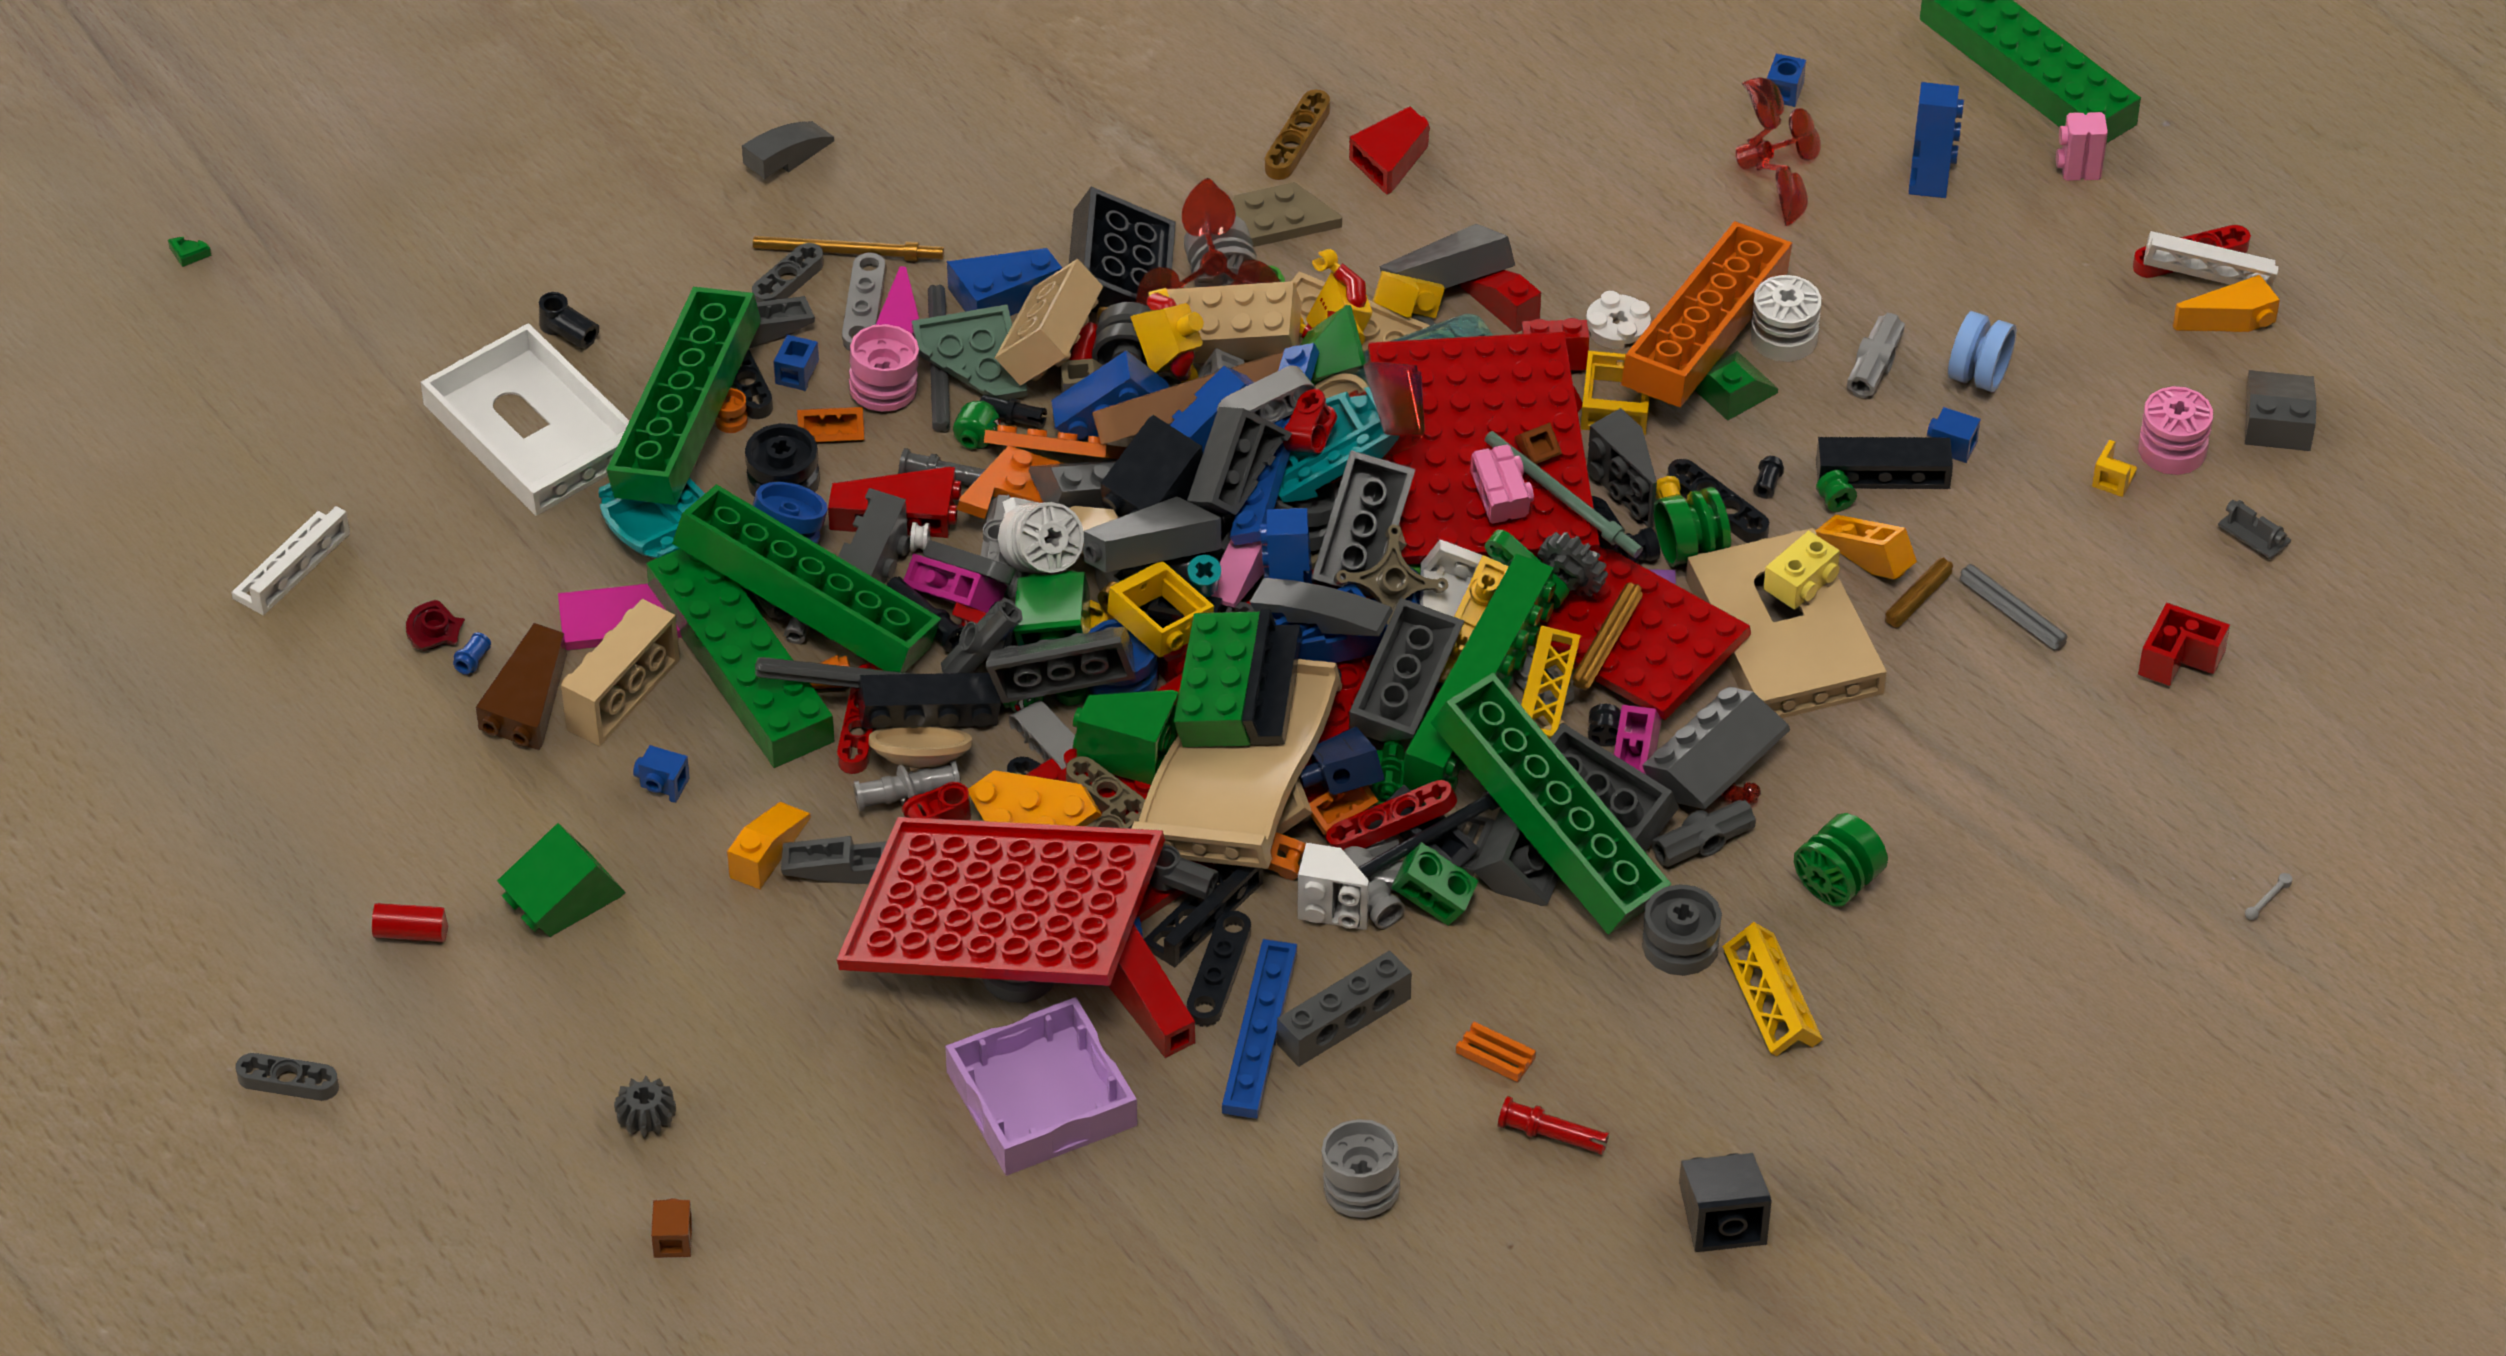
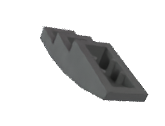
M806 297L756 302L761 322L749 348L786 336L814 323L815 316Z
M1263 578L1250 601L1255 612H1259L1260 609H1271L1272 613H1283L1289 623L1317 624L1320 631L1326 634L1380 636L1393 612L1390 606L1349 592L1300 581Z
M851 836L783 843L781 872L783 875L819 881L869 884L887 841L854 845Z

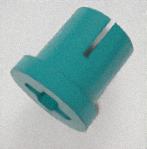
M1199 555L1193 558L1188 565V578L1191 586L1204 597L1213 595L1218 589V582L1221 578V565L1219 561L1210 555Z

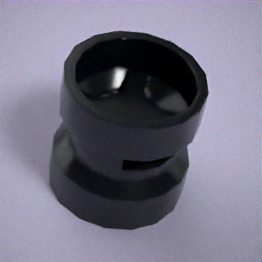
M1651 527L1641 529L1635 535L1626 533L1627 536L1643 547L1638 557L1634 558L1622 548L1618 549L1619 554L1637 564L1644 559L1646 561H1653L1660 558L1659 541Z

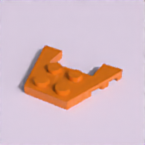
M1008 445L960 497L956 510L985 519L992 496L997 497L998 495H1009L1011 498L1016 497L1043 503L1028 471L1030 466L1064 463Z

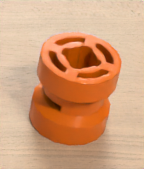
M734 388L729 389L715 420V425L722 432L736 433L746 427L748 423L746 396L743 392Z

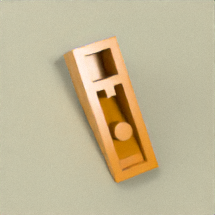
M2257 275L2177 303L2173 327L2176 331L2249 332L2261 327H2267L2276 322L2280 299L2261 275Z
M1836 514L1815 530L1818 537L1840 550V554L1872 575L1897 579L1903 576L1906 570L1917 562L1907 530L1904 527Z
M779 802L746 825L727 851L730 878L760 890L782 859L783 843L795 841L811 818L810 813Z

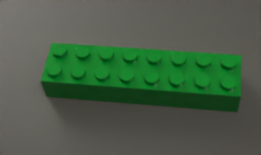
M1922 0L1920 20L2058 127L2066 125V118L2069 113H2084L2087 115V113L2102 112L2105 115L2108 131L2107 144L2137 125L2141 97L2013 0Z
M693 286L606 469L614 498L671 505L677 504L760 325L761 319L754 293Z
M717 484L713 486L681 515L672 542L673 545L880 669L905 673L931 648L942 618Z
M682 549L675 550L646 563L648 586L666 611L675 614L676 625L680 629L682 638L773 768L835 742L833 715L810 683L759 678L755 675V664L759 657L784 660L793 659L739 583L715 571L712 567L694 556L688 555Z
M1516 553L1405 752L1403 785L1411 791L1433 781L1445 780L1449 782L1455 792L1458 784L1457 776L1460 770L1465 772L1468 767L1432 726L1431 721L1446 701L1492 673L1497 676L1510 692L1514 680L1512 676L1515 670H1522L1527 658V648L1529 645L1535 646L1542 621L1548 622L1552 615L1554 603L1550 602L1556 589V583L1552 581L1554 567Z
M1494 673L1446 701L1431 721L1432 726L1608 935L1643 913L1646 903L1654 893L1664 887L1671 886V882Z

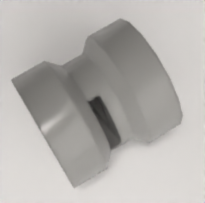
M1373 880L1369 882L1368 913H1370V919L1378 928H1388L1401 918L1405 906L1397 896L1391 895L1390 888L1383 880Z

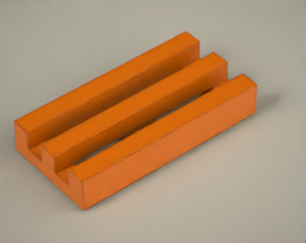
M1477 1022L1471 1024L1470 1031H1466L1463 1035V1041H1459L1456 1045L1457 1054L1516 1082H1519L1536 1058V1050ZM1472 1044V1045H1474V1046H1477V1047H1479V1048H1481V1049H1483V1050L1489 1052V1054H1487V1053H1485V1052H1483V1051H1481V1050H1479V1049H1477V1048H1474V1047H1472V1046H1470V1045ZM1502 1059H1504V1060H1506V1061H1508V1062H1510V1063H1512V1064H1515V1065H1517V1066H1519V1067H1518V1068H1517V1067H1514V1066H1512V1065H1510V1064H1508V1063L1502 1061Z

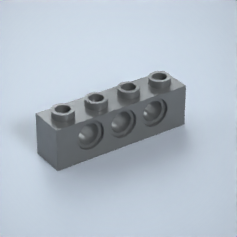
M1390 950L1278 1017L1277 1045L1300 1067L1410 1000L1412 972Z

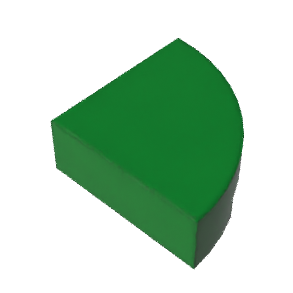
M184 237L168 240L170 250L182 267L212 256L210 247L201 240H198V242L184 240Z

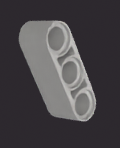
M1288 366L1226 396L1218 404L1217 411L1219 407L1244 408L1271 423H1275L1293 413L1300 395L1305 391L1316 388L1299 367Z
M1036 701L1009 716L1011 729L1015 728L1019 733L1024 731L1022 736L1025 740L1023 742H1028L1031 750L1035 749L1039 754L1043 752L1044 755L1041 757L1044 759V762L1052 758L1061 769L1067 767L1064 763V753L1069 749H1073L1075 735L1044 702Z

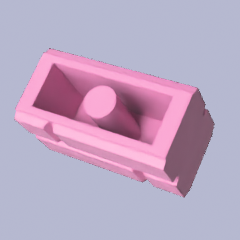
M2102 112L2087 113V115L2084 113H2069L2066 118V125L2060 126L2059 143L2063 147L2056 150L2057 168H2062L2063 178L2066 181L2081 180V178L2084 180H2099L2101 178L2108 134L2105 115Z
M1508 444L1493 447L1492 450L1488 448L1474 451L1471 456L1470 471L1489 521L1494 524L1507 521L1508 518L1513 520L1526 517L1529 514L1530 502L1534 501V493L1531 483H1524L1522 477L1524 468L1521 457L1514 456Z

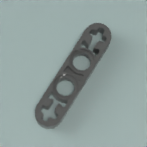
M928 540L923 552V556L973 571L1008 585L1011 584L1016 571L1015 568L1001 562L932 540Z

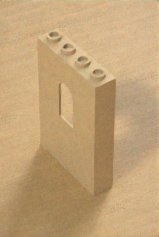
M1814 528L1794 531L1772 538H1764L1759 541L1731 546L1708 553H1700L1688 557L1686 581L1692 593L1750 625L1751 635L1725 660L1738 688L1753 691L1781 718L1884 694L1887 671L1838 575L1831 583H1826L1817 590V593L1810 601H1805L1799 606L1803 613L1802 616L1777 622L1772 621L1754 585L1755 579L1765 573V567L1808 530L1817 535Z

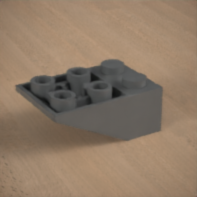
M1620 408L1590 425L1587 471L1592 479L1599 481L1615 500H1619L1627 507L1635 519L1642 521L1647 527L1652 528L1654 527L1653 511L1656 500V476L1642 427Z

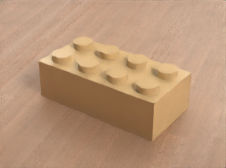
M1076 259L1032 287L995 356V359L1020 386L1031 379L1033 381L1039 380L1048 371V368L1053 365L1059 367L1070 358L1071 353L1069 351L1080 339V330L1088 323L1090 311L1099 302L1097 297L1103 286L1079 259Z
M1294 281L1167 289L1169 298L1174 299L1176 304L1187 303L1190 306L1191 312L1199 313L1203 319V328L1199 330L1203 344L1194 353L1195 358L1192 364L1205 363L1215 348L1243 360H1256L1283 352L1285 348L1298 345L1302 303Z
M641 599L633 609H629L625 613L622 621L613 630L605 634L602 642L592 652L586 654L582 663L573 673L568 674L561 684L567 731L600 747L680 661L675 614Z

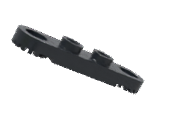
M1228 911L1218 917L1188 997L1187 1009L1195 1020V1025L1200 1024V1027H1203V1025H1206V1027L1210 1026V1024L1214 1025L1222 1017L1223 1009L1228 1001L1245 954L1248 940L1251 937V920L1240 911ZM1232 923L1237 925L1238 923V926H1242V930L1233 933L1225 930V926L1228 927L1229 924L1231 926ZM1203 1002L1205 1005L1209 1003L1213 1010L1203 1013L1197 1011L1196 1006H1199V1003L1203 1005Z

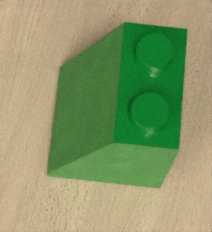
M1065 571L1054 575L1032 574L1028 577L1017 579L1015 605L1022 611L1023 620L1013 629L1018 646L1037 643L1045 639L1054 640L1070 637L1076 633H1089L1090 589L1085 572Z
M1163 690L1088 695L1083 708L1078 707L1073 718V727L1077 728L1073 740V749L1077 750V757H1088L1111 774L1151 785L1162 760L1178 736L1174 717L1179 692Z
M559 823L549 830L497 880L505 889L501 896L514 910L521 907L525 912L521 916L522 920L534 932L540 928L549 937L605 907L626 893L594 856Z

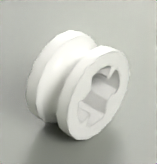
M912 522L910 550L911 552H916L920 548L924 552L926 544L930 540V523L919 526L917 522Z

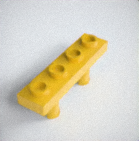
M1482 555L1454 617L1464 620V625L1439 682L1444 684L1509 566Z

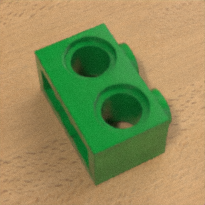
M1421 842L1404 858L1391 888L1449 926L1465 912L1479 880L1468 874L1463 868L1456 866L1441 856L1433 848Z

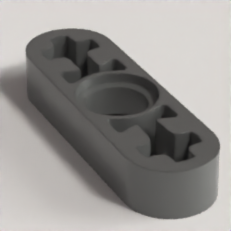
M804 243L796 247L753 284L752 293L755 295L756 302L790 297L823 268L822 248L814 243ZM785 273L796 275V277L790 280L780 278Z
M259 1053L245 1054L236 1063L238 1082L246 1089L319 1101L331 1099L339 1090L337 1072L332 1066L327 1064ZM290 1071L297 1074L296 1078L289 1082L278 1080L279 1075L284 1072ZM322 1079L328 1080V1081H323L322 1085H316V1084H320V1083L322 1082Z

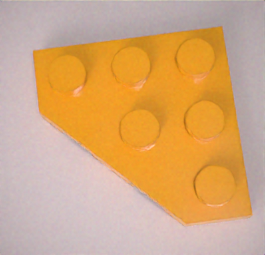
M994 770L968 788L969 796L984 821L1087 826L1102 816L1087 788L1078 783Z

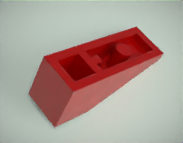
M1501 270L1458 284L1515 334L1522 330V321L1540 319L1541 291L1521 274Z

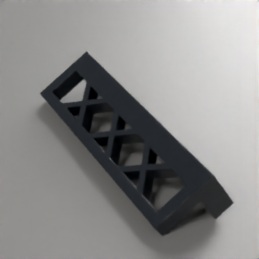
M1260 609L1242 722L1251 745L1285 744L1303 634L1300 624L1276 625L1271 609Z
M1222 864L1216 870L1219 872V877L1215 890L1203 902H1201L1202 898L1190 894L1144 938L1151 952L1172 967H1177L1213 932L1216 921L1221 914L1235 911L1263 884V868ZM1234 871L1225 881L1223 880L1227 874ZM1183 916H1187V917L1179 924V920H1180ZM1161 937H1165L1164 947L1156 943Z

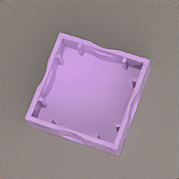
M1077 997L1031 1013L1013 1024L991 1028L945 1046L947 1073L1005 1176L1137 1126V1099L1116 1063L1103 1050L1098 1033Z

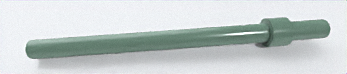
M1491 431L1487 434L1484 441L1493 448L1508 444L1514 456L1521 457L1524 473L1602 532V538L1611 545L1617 544L1634 558L1640 555L1643 547L1627 536L1623 527L1615 521L1609 522L1495 432Z

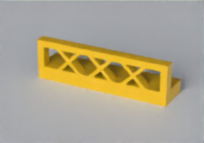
M1541 625L1521 706L1533 720L1541 716L1546 718L1551 725V730L1540 729L1551 739L1559 727L1581 635ZM1551 640L1569 644L1571 648L1558 654L1551 646ZM1556 665L1564 675L1552 680L1545 669ZM1550 690L1557 701L1545 705L1538 695Z
M1753 922L1722 946L1771 1054L1778 1056L1798 1040L1812 1048L1823 1040L1773 932ZM1749 942L1751 947L1747 960H1740L1736 950ZM1754 968L1761 969L1763 972L1759 987L1752 986L1750 983ZM1766 994L1773 995L1775 998L1771 1014L1764 1013L1762 1009ZM1778 1022H1786L1789 1032L1777 1041L1774 1035Z

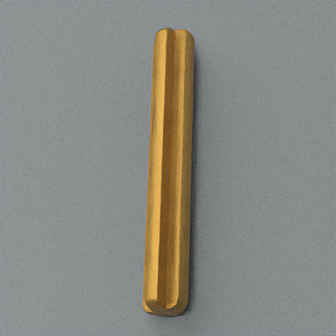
M1630 582L1624 586L1572 676L1573 685L1576 688L1583 690L1590 688L1643 595L1641 592L1642 588L1638 584L1634 585Z

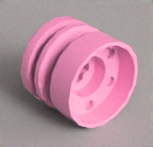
M882 324L864 328L853 337L850 345L849 390L850 395L858 404L875 411H895L907 406L914 399L917 392V367L919 360V347L914 336L901 327Z
M2172 386L2152 393L2145 402L2139 437L2138 452L2142 460L2152 469L2164 474L2180 475L2190 473L2199 468L2207 456L2209 435L2213 421V408L2209 400L2199 392L2186 387Z

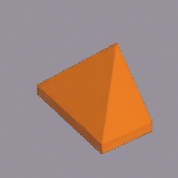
M863 407L797 410L798 426L806 429L814 436L816 442L864 440Z
M1368 785L1336 795H1330L1327 792L1309 803L1312 810L1310 815L1323 835H1325L1333 824L1363 812L1379 801Z

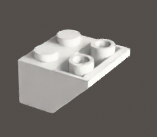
M1306 843L1298 873V919L1312 923L1343 926L1349 929L1367 930L1369 880L1341 848Z

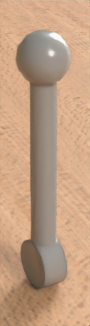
M2288 873L2280 874L2278 883L2254 907L2246 909V918L2248 920L2257 919L2259 911L2282 888L2291 886L2292 876Z

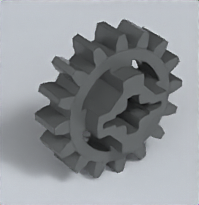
M1554 532L1539 547L1540 550L1537 555L1542 558L1541 562L1554 567L1553 573L1567 585L1569 592L1574 590L1578 596H1582L1585 592L1590 597L1594 592L1597 593L1606 582L1605 579L1608 576V573L1604 571L1607 566L1606 563L1599 561L1598 558L1601 555L1591 551L1589 543L1583 545L1578 536L1570 538L1567 532H1564L1562 536Z

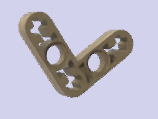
M1075 757L1069 761L1066 767V781L1082 784L1086 787L1098 809L1103 812L1102 816L1087 826L1131 829L1134 821H1139L1145 802L1141 795L1088 757ZM1103 788H1111L1116 794L1106 798L1100 796L1098 791Z

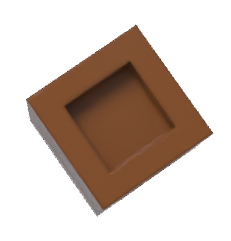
M675 1198L653 1200L651 1237L654 1258L691 1257L692 1213L690 1200Z

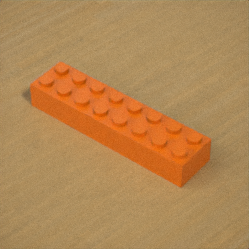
M1734 221L1626 353L1621 385L1681 408L1753 316L1754 293L1760 283L1770 277L1786 275L1788 273L1792 242Z

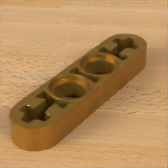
M1318 89L1310 90L1300 99L1265 156V173L1268 177L1275 180L1286 179L1297 167L1329 115L1330 96L1325 91ZM1299 122H1309L1311 126L1299 127L1296 124ZM1292 141L1298 143L1299 145L1296 147H1287L1284 145V143Z

